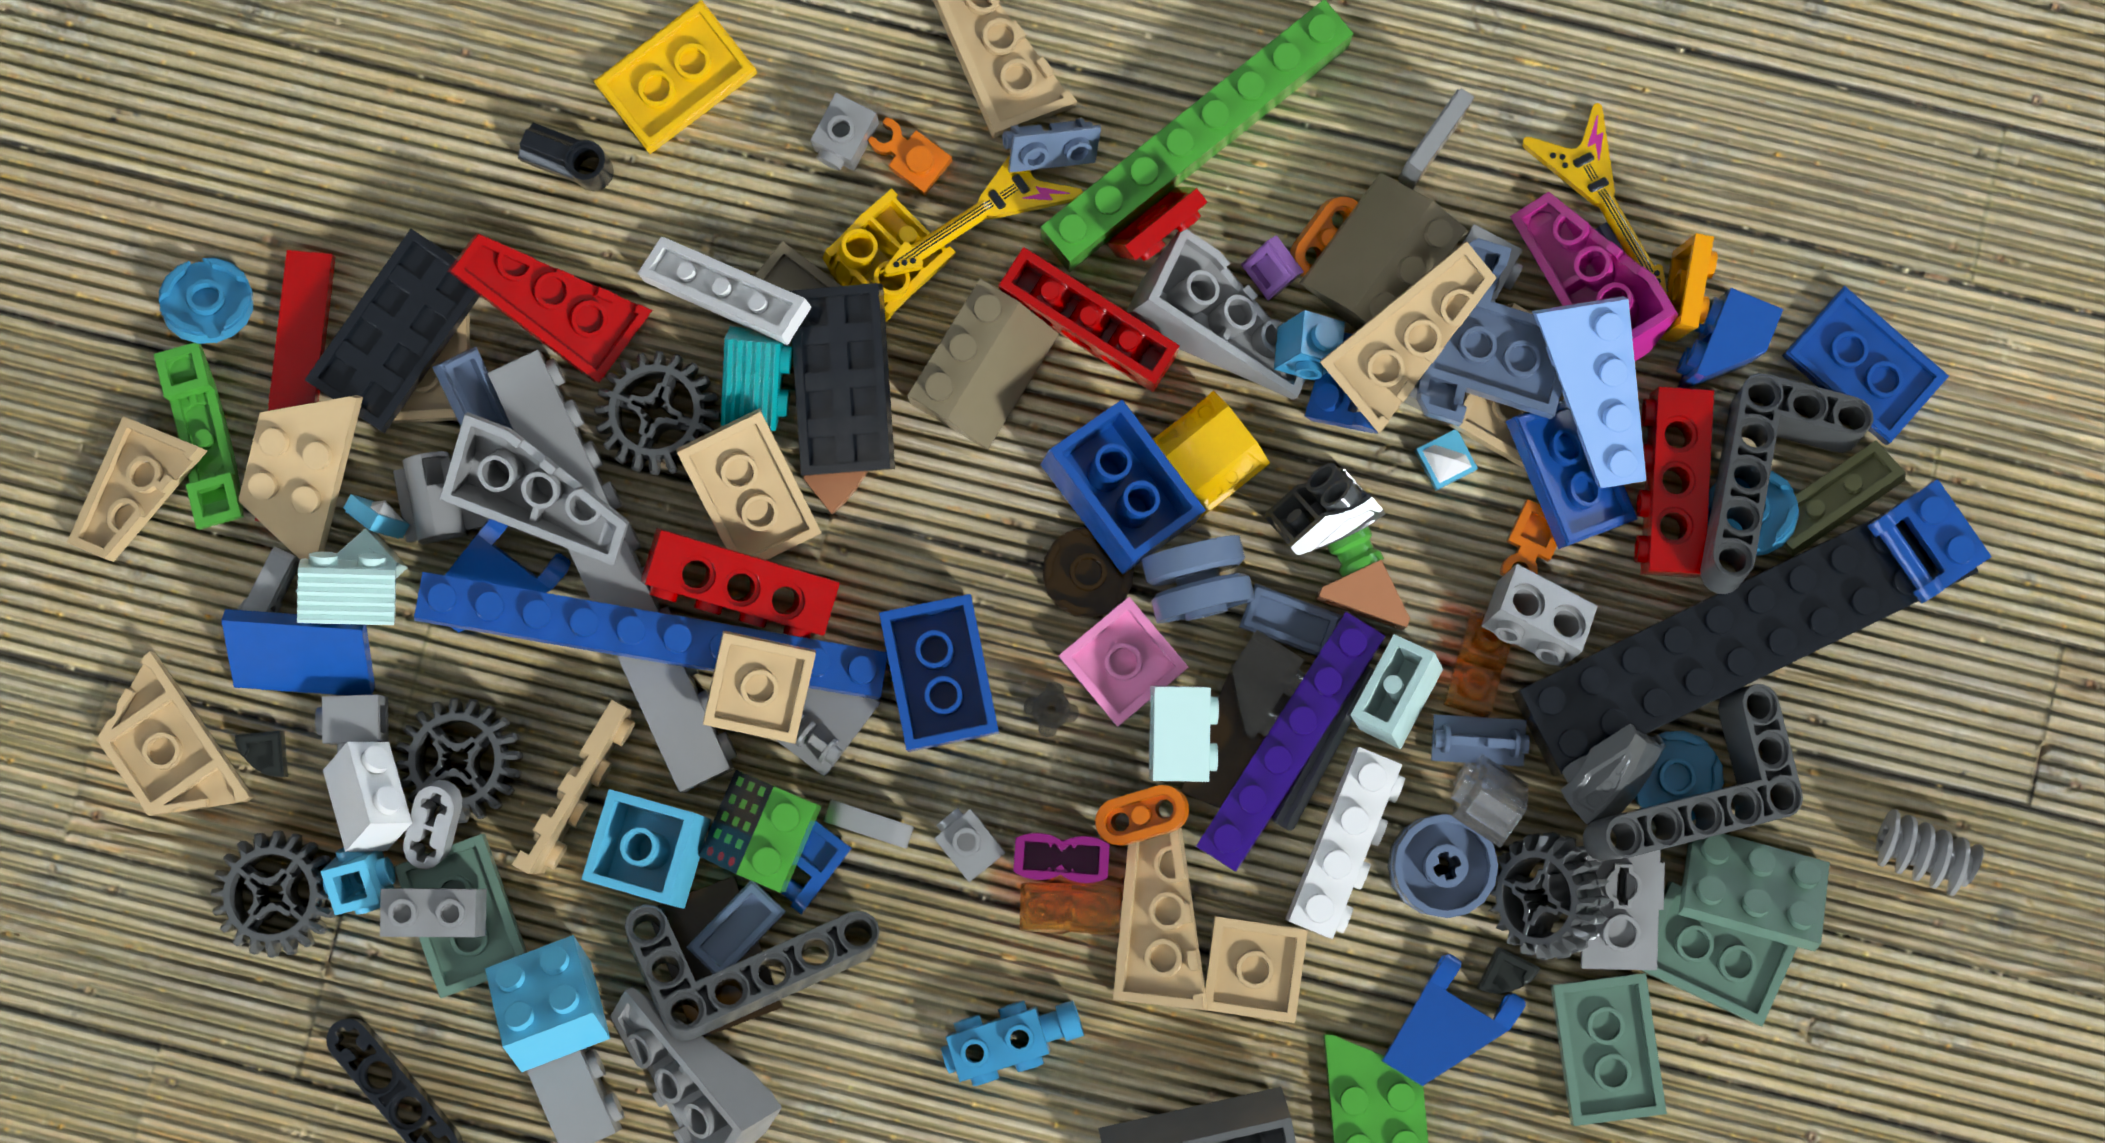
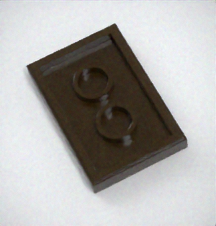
M1232 664L1218 697V724H1210V743H1217L1218 746L1217 771H1210L1209 782L1184 781L1181 792L1220 809L1296 689Z
M736 876L689 893L685 909L664 903L656 906L667 917L695 981H699L713 973L686 947L741 891ZM651 922L654 932L657 936V934L660 931V928L658 927V925ZM760 941L739 962L763 952ZM666 963L671 978L674 980L679 974V970L673 964ZM766 967L761 970L759 978L767 985H776L770 968ZM728 985L720 988L715 997L722 1004L732 1005L740 1000L742 993L738 988ZM778 1000L702 1036L705 1038L784 1007L782 1000ZM683 1005L688 1024H691L697 1019L699 1013L692 1006Z

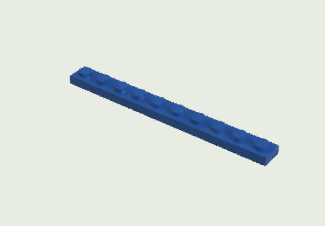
M422 572L414 614V621L712 672L715 669L723 631L813 649L816 651L808 688L876 700L881 698L887 661V652L428 572Z

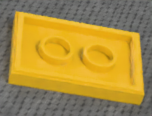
M700 0L593 82L646 151L652 154L757 74V70L704 2Z

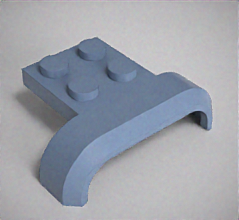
M1477 238L1470 242L1469 245L1496 276V280L1463 324L1456 330L1433 364L1429 366L1420 378L1416 400L1424 416L1456 426H1460L1463 423L1467 409L1466 406H1463L1465 392L1551 419L1556 414L1562 386L1555 367L1551 364L1545 348L1547 347L1540 327L1537 326L1534 315L1491 301L1500 275L1508 264L1512 248Z

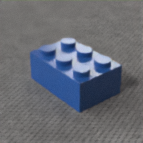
M1123 399L1049 449L1040 464L1122 575L1139 564L1142 558L1152 555L1194 525L1206 511Z
M971 594L879 612L906 750L913 752L1000 734Z

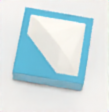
M1455 429L1414 451L1435 491L1478 469L1460 433Z
M350 494L343 507L346 513L369 531L397 539L403 538L410 525L394 511L386 500L373 501Z

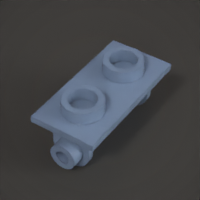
M1078 118L1075 121L1050 123L1048 131H1044L1041 125L1011 126L1010 131H1004L1002 135L1004 148L1006 150L1011 149L1008 171L1011 173L1095 163L1101 126H1093L1092 122H1085L1083 118Z
M1434 714L1431 761L1524 766V754H1528L1530 742L1529 735H1526L1527 720Z

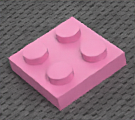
M1130 597L1058 655L1117 727L1150 701V686H1168L1189 668Z

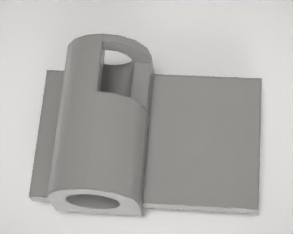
M429 452L405 458L402 460L404 469L393 471L402 519L410 524L405 533L407 543L418 541V543L425 545L468 536L467 531L482 528L489 519L440 500L453 456L448 452Z
M1661 850L1630 858L1598 861L1602 864L1596 872L1597 877L1609 880L1604 887H1601V894L1611 899V901L1600 908L1608 918L1603 924L1596 925L1600 936L1596 937L1595 940L1587 941L1588 948L1581 952L1582 969L1657 970L1659 910H1664L1665 863L1660 860ZM1589 855L1588 861L1596 860Z

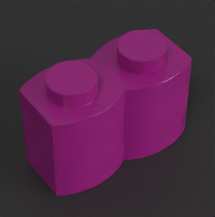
M1044 833L1021 835L1015 840L1013 871L1022 877L1033 880H1046L1062 875L1066 879L1079 883L1099 882L1108 878L1110 845L1101 839L1088 836H1078L1061 841L1052 835Z

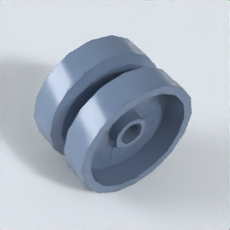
M1240 535L1202 540L1142 558L1141 562L1148 584L1153 586L1177 584V587L1157 593L1151 600L1157 624L1184 619L1186 621L1201 619L1226 612L1229 608L1255 600L1250 576L1243 573L1219 575V572L1239 566L1245 559Z
M1441 814L1416 819L1402 829L1390 847L1387 868L1391 886L1403 903L1421 914L1452 918L1466 915L1485 902L1495 886L1498 862L1494 845L1482 828L1464 817ZM1438 857H1443L1448 862V870L1444 874H1436L1433 867L1439 864Z

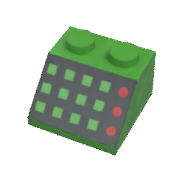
M735 770L699 856L779 893L786 892L822 806Z

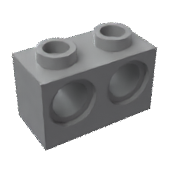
M1516 564L1497 581L1481 626L1495 633L1500 640L1516 644L1534 653L1540 661L1563 668L1583 651L1598 606Z
M381 889L380 937L486 936L487 889Z

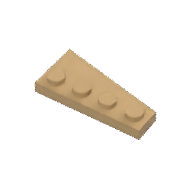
M933 0L992 138L1003 135L1004 131H1010L1011 126H1027L1075 108L1077 100L1068 89L1065 90L1053 75L1054 70L1043 56L1040 58L1025 38L1027 34L1016 20L1012 21L999 4L1000 0Z
M1465 241L1320 361L1379 434L1402 402L1406 400L1415 388V385L1429 366L1433 364L1442 352L1444 346L1456 330L1463 324L1496 280V276L1469 243Z
M610 701L580 751L579 757L584 759L583 764L580 768L573 766L558 787L556 798L561 801L557 809L551 807L546 814L543 813L533 829L535 833L533 840L537 841L529 855L520 850L512 863L514 867L527 874L545 873L548 867L553 870L556 868L567 848V845L562 843L570 826L577 828L581 824L589 809L590 804L585 802V799L592 786L595 785L599 788L610 772L612 763L607 761L614 746L617 744L622 747L633 730L635 722L630 720L634 710L617 701Z
M1182 827L1176 831L1128 845L1113 1000L1208 1010Z

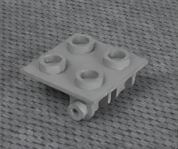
M808 688L796 744L776 741L825 777L880 705V702L876 699Z

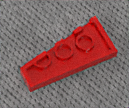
M481 234L473 236L448 270L461 282L595 383H600L653 311L604 288L574 277L570 273L542 263L529 255Z

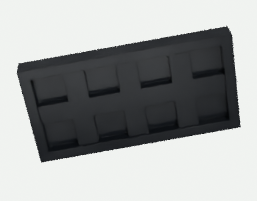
M410 228L310 371L305 381L332 399L354 395L362 396L363 400L359 417L385 434L475 305L480 295L448 272L456 260L455 257Z
M872 283L789 291L805 298L811 306V309L792 338L801 476L895 469L883 284Z

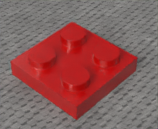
M1175 187L1106 242V244L1118 258L1136 261L1141 257L1143 261H1146L1164 248L1166 244L1162 239L1174 229L1182 232L1198 221L1201 217L1198 210L1208 202L1198 188Z

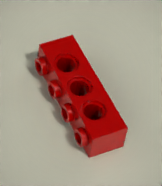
M1025 247L1022 248L998 285L999 290L1022 303L1056 332L1152 393L1178 355L1180 345Z
M1658 387L1649 394V399L1645 398L1643 400L1641 424L1642 426H1648L1647 444H1643L1646 481L1645 490H1639L1636 503L1637 516L1643 517L1642 535L1636 536L1634 545L1635 563H1641L1640 575L1697 578L1701 576L1700 569L1708 526L1714 390ZM1667 426H1674L1682 431L1685 438L1682 448H1674L1667 443L1665 439ZM1666 471L1674 472L1681 478L1682 490L1679 494L1670 493L1665 489L1662 479ZM1663 517H1671L1678 522L1680 534L1677 540L1668 539L1662 534L1660 523Z
M656 528L641 577L642 583L651 586L649 595L676 602L678 594L696 599L694 608L721 615L722 609L725 607L741 612L739 621L765 628L767 620L784 624V634L809 639L811 633L821 636L825 635L840 582L659 528ZM691 561H701L706 568L705 579L696 586L686 585L682 577L684 567ZM737 574L747 575L750 580L748 594L740 599L731 598L727 591L729 580ZM781 587H790L794 593L793 605L784 612L776 611L772 605L773 594Z

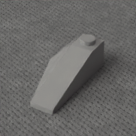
M1187 229L1182 232L1177 231L1141 280L1126 312L1180 345V350L1292 400L1296 399L1306 379L1274 370L1277 330L1282 325L1280 320L1271 319L1255 300L1258 295L1249 284L1244 287L1227 268L1230 262L1219 250Z
M469 412L464 415L440 500L612 566L616 564L629 524L625 517L511 428Z
M633 987L624 991L610 1018L635 1064L640 1068H647L655 1082L657 1091L652 1095L659 1108L667 1104L680 1129L673 1132L678 1143H755L763 1136L782 1109V1106L775 1099L771 1090L764 1086L751 1070L703 1036L688 1041L678 1040L671 1036L665 1028L652 1000ZM672 1015V1018L675 1022L681 1025H686Z

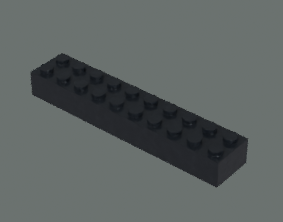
M1884 513L1744 580L1731 593L1715 594L1511 693L1524 720H1527L1526 724L1552 776L1562 775V771L1570 763L1588 755L1591 748L1629 724L1634 725L1637 731L1647 734L1918 602L1919 600L1913 593L1916 588L1881 537H1874L1867 527L1869 523ZM1904 520L1897 523V528L1930 576L1933 578L1940 572ZM1977 567L1951 585L1978 573Z

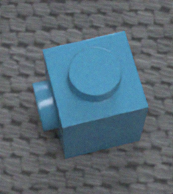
M1304 310L1280 325L1277 330L1274 370L1313 381L1321 378L1328 371L1320 361L1343 342L1345 322Z

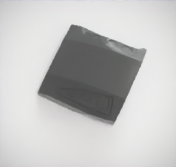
M1328 463L1318 468L1310 476L1307 483L1296 485L1263 516L1286 541L1289 547L1297 555L1342 540L1368 527L1386 513L1342 466L1338 469L1335 464Z
M1629 724L1591 748L1588 755L1573 761L1565 767L1562 774L1568 784L1561 791L1569 806L1587 825L1596 819L1620 814L1646 783L1666 745L1659 735L1651 737L1637 731L1634 725Z

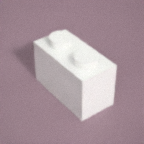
M347 742L323 769L345 852L387 851L412 824L390 743Z

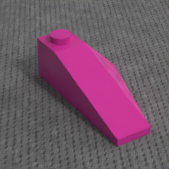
M1547 192L1510 216L1562 306L1622 296L1629 299L1635 361L1652 350L1679 316L1654 274L1625 254L1621 248L1601 235L1587 221L1550 192Z

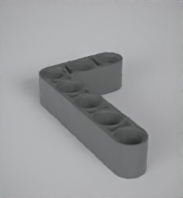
M1758 373L1751 375L1744 382L1733 398L1729 408L1700 569L1701 579L1710 591L1717 594H1728L1735 591L1753 569L1776 438L1832 452L1845 453L1851 451L1871 428L1874 421L1873 412L1864 400L1769 374ZM1750 397L1758 399L1763 406L1754 404ZM1795 409L1803 411L1808 418L1800 416ZM1839 420L1847 422L1852 429L1844 427ZM1742 437L1752 440L1756 447L1747 445ZM1735 478L1744 480L1749 488L1740 486ZM1727 519L1737 521L1743 530L1733 528ZM1719 560L1729 562L1736 572L1725 570Z
M1754 684L1739 688L1720 698L1718 705L1719 718L1736 785L1596 819L1590 822L1584 830L1583 845L1586 852L1598 861L1630 858L1796 814L1801 808L1803 794L1776 693L1764 684ZM1747 701H1748V703H1749V705H1750V711H1751V713H1749V711H1748V709H1747V703H1746ZM1758 747L1762 751V759L1760 758ZM1770 792H1771L1772 795H1773V799H1774V803H1773V804H1772L1771 799H1770ZM1731 801L1735 806V814L1731 810ZM1692 811L1694 812L1696 817L1695 825L1693 824L1691 819ZM1652 820L1654 821L1656 826L1655 836L1653 835V832L1651 830ZM1611 829L1614 831L1616 836L1615 847L1613 846L1610 839Z
M647 904L637 906L630 911L625 922L628 946L665 1028L671 1036L683 1041L702 1036L866 961L874 954L877 948L880 931L878 922L869 913L864 911L849 912L708 977L695 981L667 917L661 909ZM648 921L658 925L660 931L653 939L643 940L634 934V930L642 922ZM852 928H862L867 931L870 940L865 945L855 946L846 940L845 933ZM810 947H819L826 952L828 958L821 965L815 966L805 962L802 954ZM660 964H673L678 968L679 974L670 982H660L653 976L655 968ZM775 966L784 972L785 978L779 984L767 985L759 978V973L766 967ZM728 985L734 986L740 990L742 997L735 1004H722L715 997L720 988ZM689 1005L695 1008L699 1015L691 1024L681 1025L672 1018L675 1009L679 1006Z

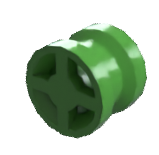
M1369 526L1342 540L1327 545L1330 554L1337 556L1341 564L1339 572L1342 578L1381 559L1384 560L1381 551L1374 549L1370 541L1372 533Z

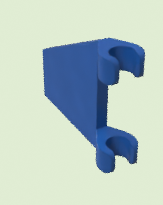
M488 519L446 572L445 576L547 593L568 572L571 561L563 554L556 553L537 577L494 544L508 525ZM451 627V628H453L455 631H457L458 633L461 632V631H463V630H465V629H459V628Z
M1451 954L1443 955L1435 965L1428 982L1381 1061L1420 1086H1424L1509 1031L1526 1006L1525 1000L1516 994L1505 995L1493 1019L1446 991L1461 968L1462 962Z

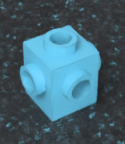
M344 848L335 852L337 857L320 871L323 878V888L325 894L329 896L328 899L331 902L334 914L339 915L355 911V914L358 915L380 908L381 889L394 888L393 884L396 880L391 860L388 857H384L383 851L345 852Z

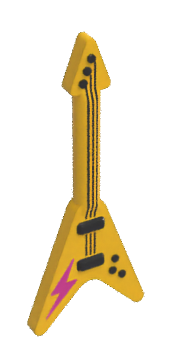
M1600 103L1593 105L1583 140L1577 148H1565L1532 137H1525L1522 147L1592 205L1599 207L1624 252L1639 265L1654 274L1667 294L1663 266L1661 264L1654 266L1614 197L1615 187L1602 105Z
M1009 155L975 205L913 245H910L909 242H904L886 266L883 274L885 277L920 270L923 265V259L985 219H996L1071 203L1083 191L1080 188L1039 181L1032 176L1031 170L1009 173Z

